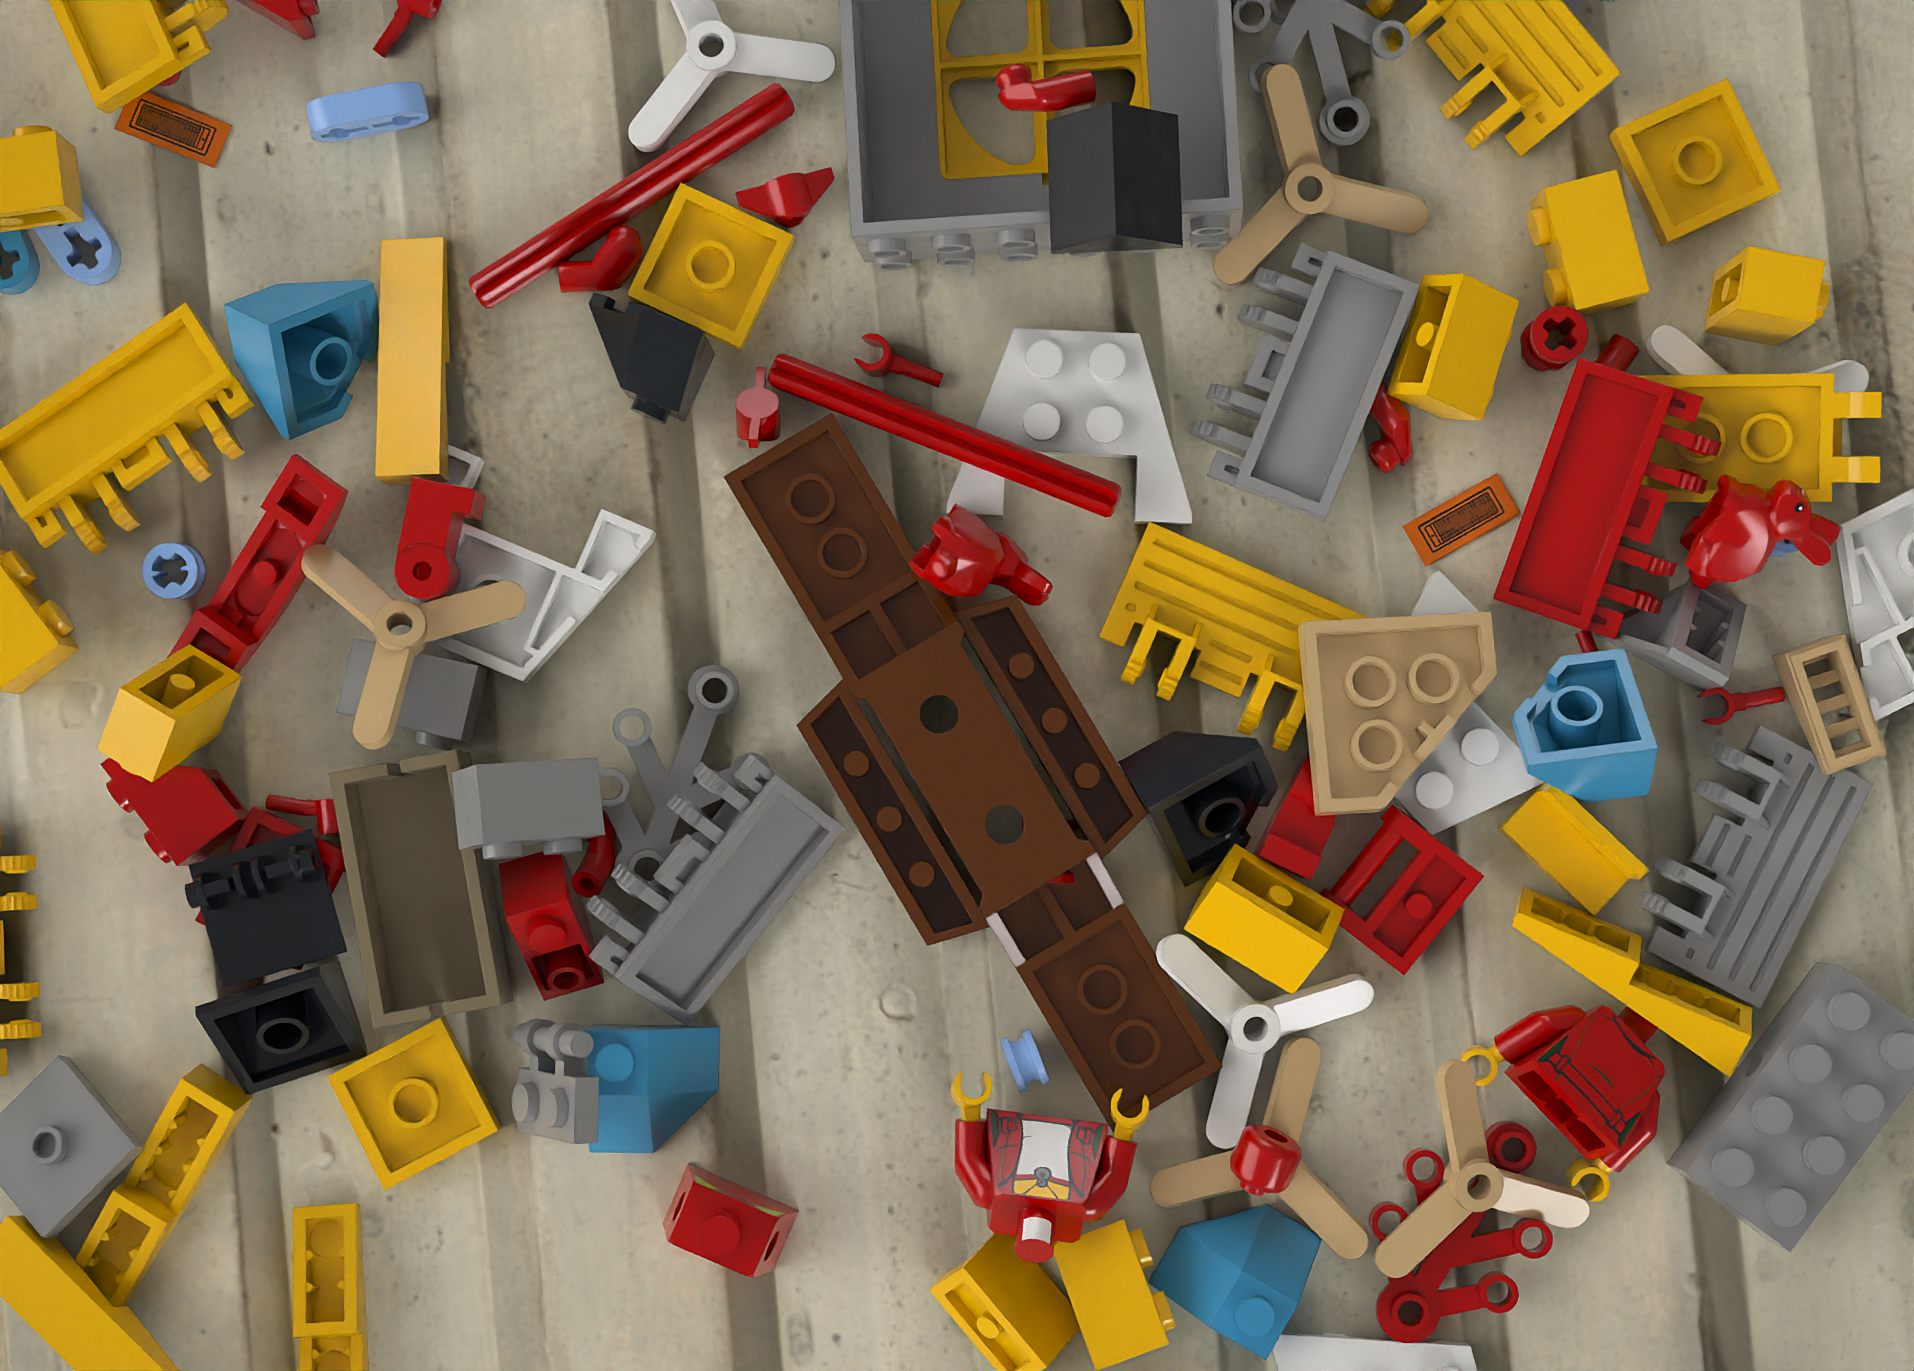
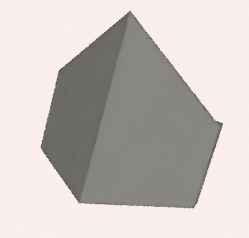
M1689 578L1685 584L1657 597L1664 601L1658 615L1638 608L1626 612L1615 640L1591 632L1619 648H1625L1626 652L1690 687L1702 691L1723 687L1730 678L1747 605L1711 585L1707 588L1699 589L1693 585Z

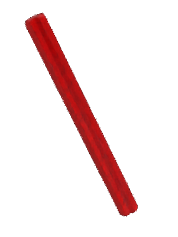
M779 83L771 84L473 275L468 281L472 292L482 306L486 309L493 308L557 267L560 261L568 260L608 234L612 228L624 224L677 190L680 183H688L792 116L795 108L790 96Z
M778 354L769 370L768 382L776 389L1105 518L1112 516L1120 501L1122 489L1118 483L787 354Z

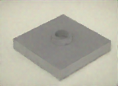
M58 1055L0 1113V1187L42 1238L54 1239L145 1147L70 1057Z

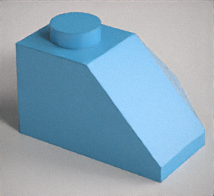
M368 280L275 284L224 304L235 363L283 438L292 440L342 418L353 395L346 392L363 359L371 363L378 350L379 314L374 283Z
M1625 648L1561 656L1549 670L1547 680L1532 699L1527 697L1513 714L1512 723L1527 773L1584 803L1648 795L1658 747Z
M594 1024L584 1029L585 1032L591 1035L594 1042L593 1050L587 1056V1075L599 1077L598 1143H589V1150L592 1153H654L719 1090L720 1026L686 1027L685 1025Z
M1266 1203L1241 1210L1242 1212L1180 1226L1148 1283L1159 1291L1163 1290L1168 1298L1210 1328L1267 1360L1299 1304L1322 1239L1313 1230Z

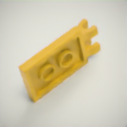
M1834 373L1638 375L1639 377L1704 397L1695 423L1666 415L1663 423L1722 442L1718 456H1703L1688 451L1686 446L1658 438L1650 460L1651 462L1676 470L1685 469L1700 474L1702 479L1708 480L1704 494H1700L1644 476L1642 485L1669 493L1666 502H1709L1718 490L1717 481L1723 474L1732 476L1741 483L1756 485L1765 492H1768L1777 481L1782 479L1791 480L1805 491L1810 502H1832V483H1880V456H1842V418H1881L1882 392H1834Z

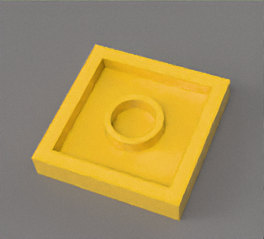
M1728 78L1618 127L1609 135L1661 247L1767 200L1781 191Z
M680 183L627 296L630 300L703 331L705 335L742 352L795 242L794 235Z
M445 1016L327 1076L384 1190L502 1129Z

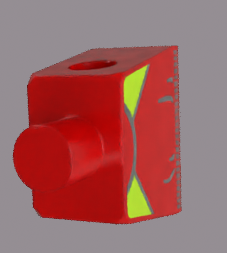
M688 1163L663 1221L667 1241L674 1246L744 1276L756 1278L774 1270L799 1210Z

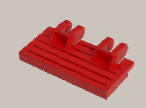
M1579 357L1493 599L1614 640L1625 613L1599 605L1600 596L1658 615L1664 601L1657 598L1655 594L1641 589L1634 590L1607 581L1614 559L1643 568L1645 572L1659 577H1673L1678 565L1677 563L1621 544L1620 541L1622 536L1647 545L1651 544L1669 493L1642 485L1644 476L1704 494L1708 480L1702 479L1700 474L1685 469L1676 470L1650 461L1658 438L1686 446L1688 451L1703 456H1718L1722 442L1663 423L1666 415L1695 423L1704 397Z

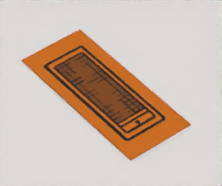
M145 92L123 106L114 129L215 168L232 125Z
M1496 473L1402 527L1426 567L1517 516L1520 512Z

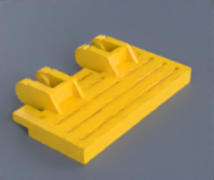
M49 0L95 107L108 114H111L210 53L211 48L204 32L215 26V23L221 22L229 14L226 1L196 0L174 12L173 9L188 0Z
M1372 0L1363 11L1381 20L1392 11L1393 7L1400 0ZM1426 0L1428 3L1406 23H1403L1408 29L1411 43L1441 16L1447 21L1425 42L1458 82L1463 80L1480 64L1484 66V69L1439 108L1447 120L1461 115L1492 84H1495L1508 99L1489 117L1482 119L1469 130V134L1464 138V141L1472 150L1479 147L1521 112L1526 118L1505 135L1504 138L1518 155L1523 157L1623 74L1563 0ZM1395 30L1385 42L1391 52L1397 51L1401 44L1400 35Z
M185 302L0 429V484L20 518L27 522L41 546L47 548L68 534L56 514V511L61 508L80 540L89 551L96 555L107 548L108 544L104 533L86 507L93 501L101 497L104 504L108 507L112 519L127 532L141 524L140 519L137 517L119 484L111 475L112 472H114L121 486L129 492L172 462V459L160 442V439L166 436L189 473L201 483L210 477L212 473L209 469L208 461L198 450L189 435L206 425L213 435V441L216 446L233 461L245 451L214 402L218 400L232 420L255 404L197 313Z
M1149 522L1109 611L1099 638L1123 648L1133 624L1142 627L1120 680L1131 685L1134 684L1136 679L1140 678L1147 663L1146 656L1156 633L1177 642L1178 645L1168 667L1164 668L1157 684L1158 691L1156 696L1170 701L1192 650L1200 653L1189 677L1237 699L1240 698L1249 675L1257 677L1236 728V731L1250 736L1252 731L1257 728L1263 715V707L1273 685L1293 693L1285 715L1279 721L1273 735L1272 747L1286 752L1305 713L1298 626L1305 621L1369 617Z

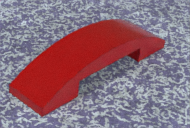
M292 455L260 506L266 511L208 606L196 610L168 657L190 644L235 672L240 673L276 625L307 576L301 568L303 554L310 546L326 544L349 491L300 455Z

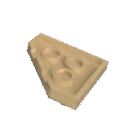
M1491 612L1305 621L1298 626L1315 816L1373 813L1383 810L1406 780L1426 760L1472 702L1498 675Z

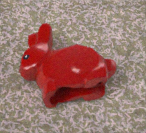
M1723 474L1717 481L1718 490L1709 500L1701 515L1694 516L1689 521L1679 541L1689 552L1683 564L1689 568L1691 582L1695 587L1704 589L1712 582H1738L1761 572L1777 542L1784 539L1790 541L1814 565L1823 566L1828 564L1831 560V545L1838 538L1841 529L1835 522L1812 513L1811 502L1805 491L1791 480L1782 479L1777 481L1768 492H1765L1756 485L1741 483L1736 478Z
M957 503L953 505L948 516L942 515L931 528V532L935 534L932 541L926 542L909 563L913 571L920 578L929 581L935 588L950 596H977L990 583L1005 587L1026 604L1040 606L1049 599L1048 594H1051L1053 589L1052 583L1046 577L1029 566L1025 552L1009 535L1002 531L995 532L982 519Z

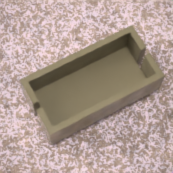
M456 749L399 760L400 764L386 762L329 773L373 1029L431 1019L442 1014L447 1016L501 1006L514 1001L489 860H483L482 848L459 850L452 772L473 766L469 751Z

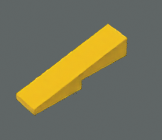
M444 237L381 240L375 477L385 485L411 484L412 477L435 482H449L445 363H450L446 240Z
M1526 887L1522 888L1516 902L1512 921L1513 927L1725 1075L1731 1077L1752 1036V1007L1640 961L1642 936Z
M202 1064L180 1079L145 1142V1149L138 1155L125 1181L112 1191L75 1259L112 1307L127 1305L254 1098L253 1095H246L243 1089Z
M360 1204L293 1207V1338L299 1339V1371H369Z
M24 1215L7 1216L0 1224V1296L75 1371H180L128 1306L112 1307L57 1237L54 1239L42 1238Z

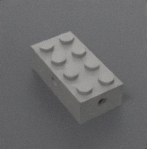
M1816 962L1666 1164L1767 1241L1791 1252L1913 1088L1914 1021L1842 966Z

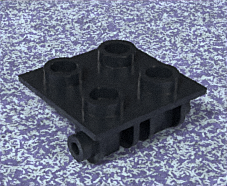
M313 829L188 865L193 882L185 884L186 898L192 909L198 907L201 909L222 988L348 952Z

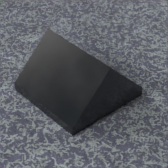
M1110 101L1046 121L1051 254L1183 248L1179 124L1177 114Z
M340 961L320 965L195 1006V1015L246 1095L367 1056V1046Z

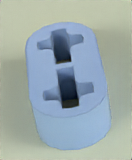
M416 82L388 83L328 95L312 100L306 105L312 139L319 142L345 141L405 129L422 124L429 119L423 85Z
M81 192L84 221L33 229L60 268L68 276L88 286L101 285L110 281L117 274L121 265V251L107 227ZM78 235L94 247L102 246L95 253L99 263L94 268H89L83 263L76 264L83 257L81 250L73 240Z

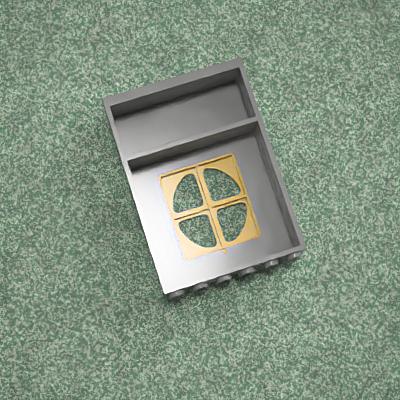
M839 0L851 237L864 262H874L875 269L887 271L907 269L912 267V259L937 258V264L942 266H963L974 263L975 255L1000 253V260L1023 262L1037 259L1038 251L1051 250L1046 121L1055 119V112L1033 111L1034 158L1028 164L1015 165L996 158L982 148L966 131L950 100V89L954 83L964 80L996 78L1002 68L1019 63L1030 68L1032 81L1085 70L1127 69L1131 71L1135 76L1136 84L1129 105L1178 115L1183 241L1190 240L1191 248L1213 249L1228 245V238L1240 237L1243 216V194L1231 0H1119L1133 29L1130 41L1122 45L1059 49L1051 42L1048 0H1026L1028 45L1024 50L1017 53L963 57L950 54L947 50V41L954 18L964 0ZM1164 249L1130 250V251H1127V252H1130V253H1152V252H1158V251H1161V250H1164ZM1101 252L1066 253L1063 255L1072 258L1096 256L1101 254Z

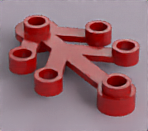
M1499 1121L1492 1124L1484 1133L1489 1162L1496 1168L1518 1174L1528 1169L1536 1157L1537 1146L1533 1135L1527 1128L1513 1121ZM1508 1138H1518L1522 1144L1521 1154L1514 1160H1505L1501 1154L1503 1142ZM1427 1148L1413 1149L1405 1156L1403 1161V1172L1407 1180L1413 1184L1417 1206L1440 1186V1181L1445 1171L1442 1159L1435 1152ZM1421 1157H1430L1434 1163L1432 1175L1423 1180L1415 1178L1413 1174L1415 1161ZM1479 1175L1475 1177L1468 1190L1476 1186L1479 1181ZM1381 1202L1370 1212L1369 1226L1371 1231L1379 1238L1380 1243L1390 1234L1383 1233L1379 1229L1378 1221L1383 1213L1387 1211L1397 1212L1400 1217V1224L1408 1217L1407 1212L1394 1202ZM1488 1210L1472 1212L1424 1258L1415 1274L1411 1270L1407 1275L1400 1278L1387 1276L1389 1284L1380 1292L1376 1302V1317L1379 1325L1389 1337L1398 1342L1417 1343L1428 1338L1435 1331L1440 1317L1481 1308H1487L1494 1313L1510 1311L1518 1301V1287L1509 1276L1499 1271H1491L1484 1274L1476 1284L1438 1290L1451 1268L1519 1253L1530 1259H1538L1545 1256L1553 1244V1235L1549 1227L1540 1220L1525 1217L1518 1220L1513 1227L1472 1236ZM1529 1227H1538L1542 1233L1540 1244L1533 1249L1524 1248L1521 1243L1522 1233ZM1496 1281L1505 1282L1508 1287L1506 1298L1499 1303L1489 1302L1487 1298L1488 1287ZM1409 1300L1418 1302L1420 1314L1417 1319L1412 1322L1401 1321L1398 1316L1399 1307Z

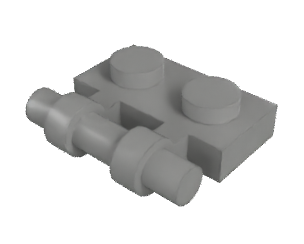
M539 1018L531 1019L517 1026L513 1035L514 1042L522 1048L523 1052L530 1055L529 1067L518 1068V1084L514 1087L512 1093V1112L517 1120V1132L571 1144L598 1143L599 1077L587 1075V1056L591 1053L594 1046L591 1035L585 1032L578 1024L567 1022L554 1023L551 1020Z

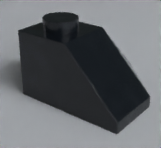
M593 293L589 307L619 385L624 393L634 400L630 409L661 424L666 423L669 415L685 422L715 356L705 333L646 306L629 302L624 313L613 308L616 303L614 299Z
M1173 731L1118 762L1126 779L1148 814L1146 819L1184 887L1216 871L1234 844L1244 849L1246 848L1251 839L1246 828L1258 806L1268 807L1278 789V784L1263 748L1256 738Z

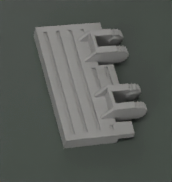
M1300 243L1290 270L1315 279L1314 286L1265 268H1258L1252 281L1256 287H1259L1268 294L1276 295L1305 306L1300 321L1298 322L1279 315L1262 306L1250 304L1242 305L1238 315L1242 323L1291 342L1287 343L1264 334L1251 364L1244 386L1269 395L1267 402L1217 383L1210 384L1206 394L1207 399L1213 402L1214 405L1259 421L1253 437L1250 438L1227 429L1216 422L1199 419L1195 421L1191 433L1207 443L1244 457L1242 460L1217 450L1207 477L1325 523L1420 284L1330 250L1324 252Z
M1757 725L1745 750L1767 760L1766 764L1722 743H1717L1711 755L1723 767L1737 771L1757 782L1749 799L1730 791L1723 784L1711 779L1700 778L1693 790L1700 797L1739 816L1735 824L1718 814H1712L1689 859V862L1710 872L1709 878L1665 856H1660L1654 867L1656 871L1660 872L1662 877L1676 884H1682L1700 894L1692 912L1689 913L1677 907L1669 899L1654 892L1642 891L1636 904L1683 929L1680 936H1677L1656 926L1644 949L1645 951L1745 1004L1761 1009L1874 783L1847 769L1823 775L1812 751L1761 725Z
M752 754L749 755L734 774L738 780L753 790L748 797L702 762L692 773L697 777V782L712 794L717 793L726 800L713 819L702 813L701 809L687 797H681L678 794H675L667 804L683 820L712 840L706 848L689 834H686L655 872L653 877L672 891L668 896L620 863L611 875L623 890L631 895L635 894L645 902L640 910L631 919L619 911L609 900L600 898L597 895H594L586 905L587 909L598 919L631 942L625 948L608 935H605L590 953L589 957L613 974L618 981L686 1027L846 829L836 819Z

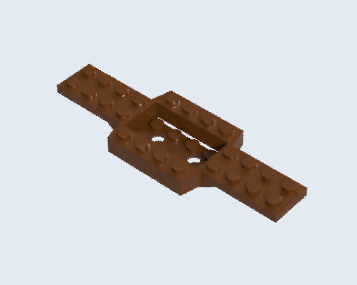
M833 413L828 414L725 475L724 479L843 678L796 726L926 945H933L982 929L992 928L1113 1133L1116 1123L1111 1116V1099L1119 1089H1123L1121 1102L1117 1108L1119 1113L1126 1118H1134L1142 1111L1144 1095L1148 1098L1149 1111L1221 1069L1223 1066L1167 972L1159 965L1155 952L1102 863V860L1148 814L1018 596L1012 595L953 613L940 591L929 581L920 578L909 565L916 552ZM964 636L1087 841L1076 838L962 647ZM937 695L950 698L958 709L956 724L952 729L944 733H933L927 730L920 720V710L923 703L930 697ZM855 698L868 701L980 889L982 893L980 906H978ZM999 806H1011L1018 810L1023 817L1024 829L1021 836L1009 844L995 842L986 831L987 816L994 808ZM1065 871L1074 874V883H1047Z

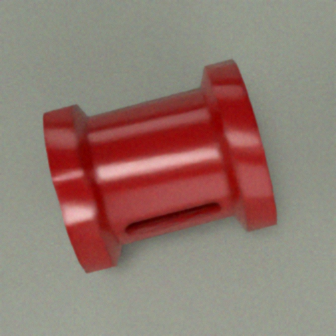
M1554 306L1547 308L1524 328L1520 336L1522 358L1528 366L1540 372L1560 370L1583 352L1588 342L1589 333L1586 321L1579 312L1570 307ZM1556 329L1562 334V337L1558 342L1559 347L1552 351L1546 347L1544 342L1549 336L1548 332Z

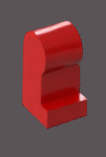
M412 477L394 566V577L398 587L405 594L421 601L429 602L450 596L456 591L460 582V569L455 557L464 518L481 521L486 501L485 495L476 489Z
M1309 752L1305 753L1298 764L1253 852L1260 859L1305 880H1312L1322 858L1320 855L1336 823L1334 819L1337 816H1315Z

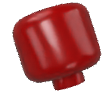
M1251 1124L1244 1128L1230 1157V1169L1241 1180V1188L1253 1195L1262 1196L1264 1192L1272 1194L1281 1193L1288 1188L1302 1157L1301 1148L1294 1139L1278 1129L1263 1124Z

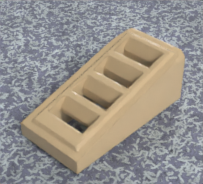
M1845 634L1823 637L1772 655L1781 683L1823 775H1829L1887 754ZM1824 659L1829 670L1807 677L1804 666ZM1832 683L1836 684L1839 694L1819 701L1815 700L1812 690ZM1846 706L1850 714L1849 718L1824 726L1821 715ZM1857 730L1861 741L1836 750L1832 749L1829 739Z

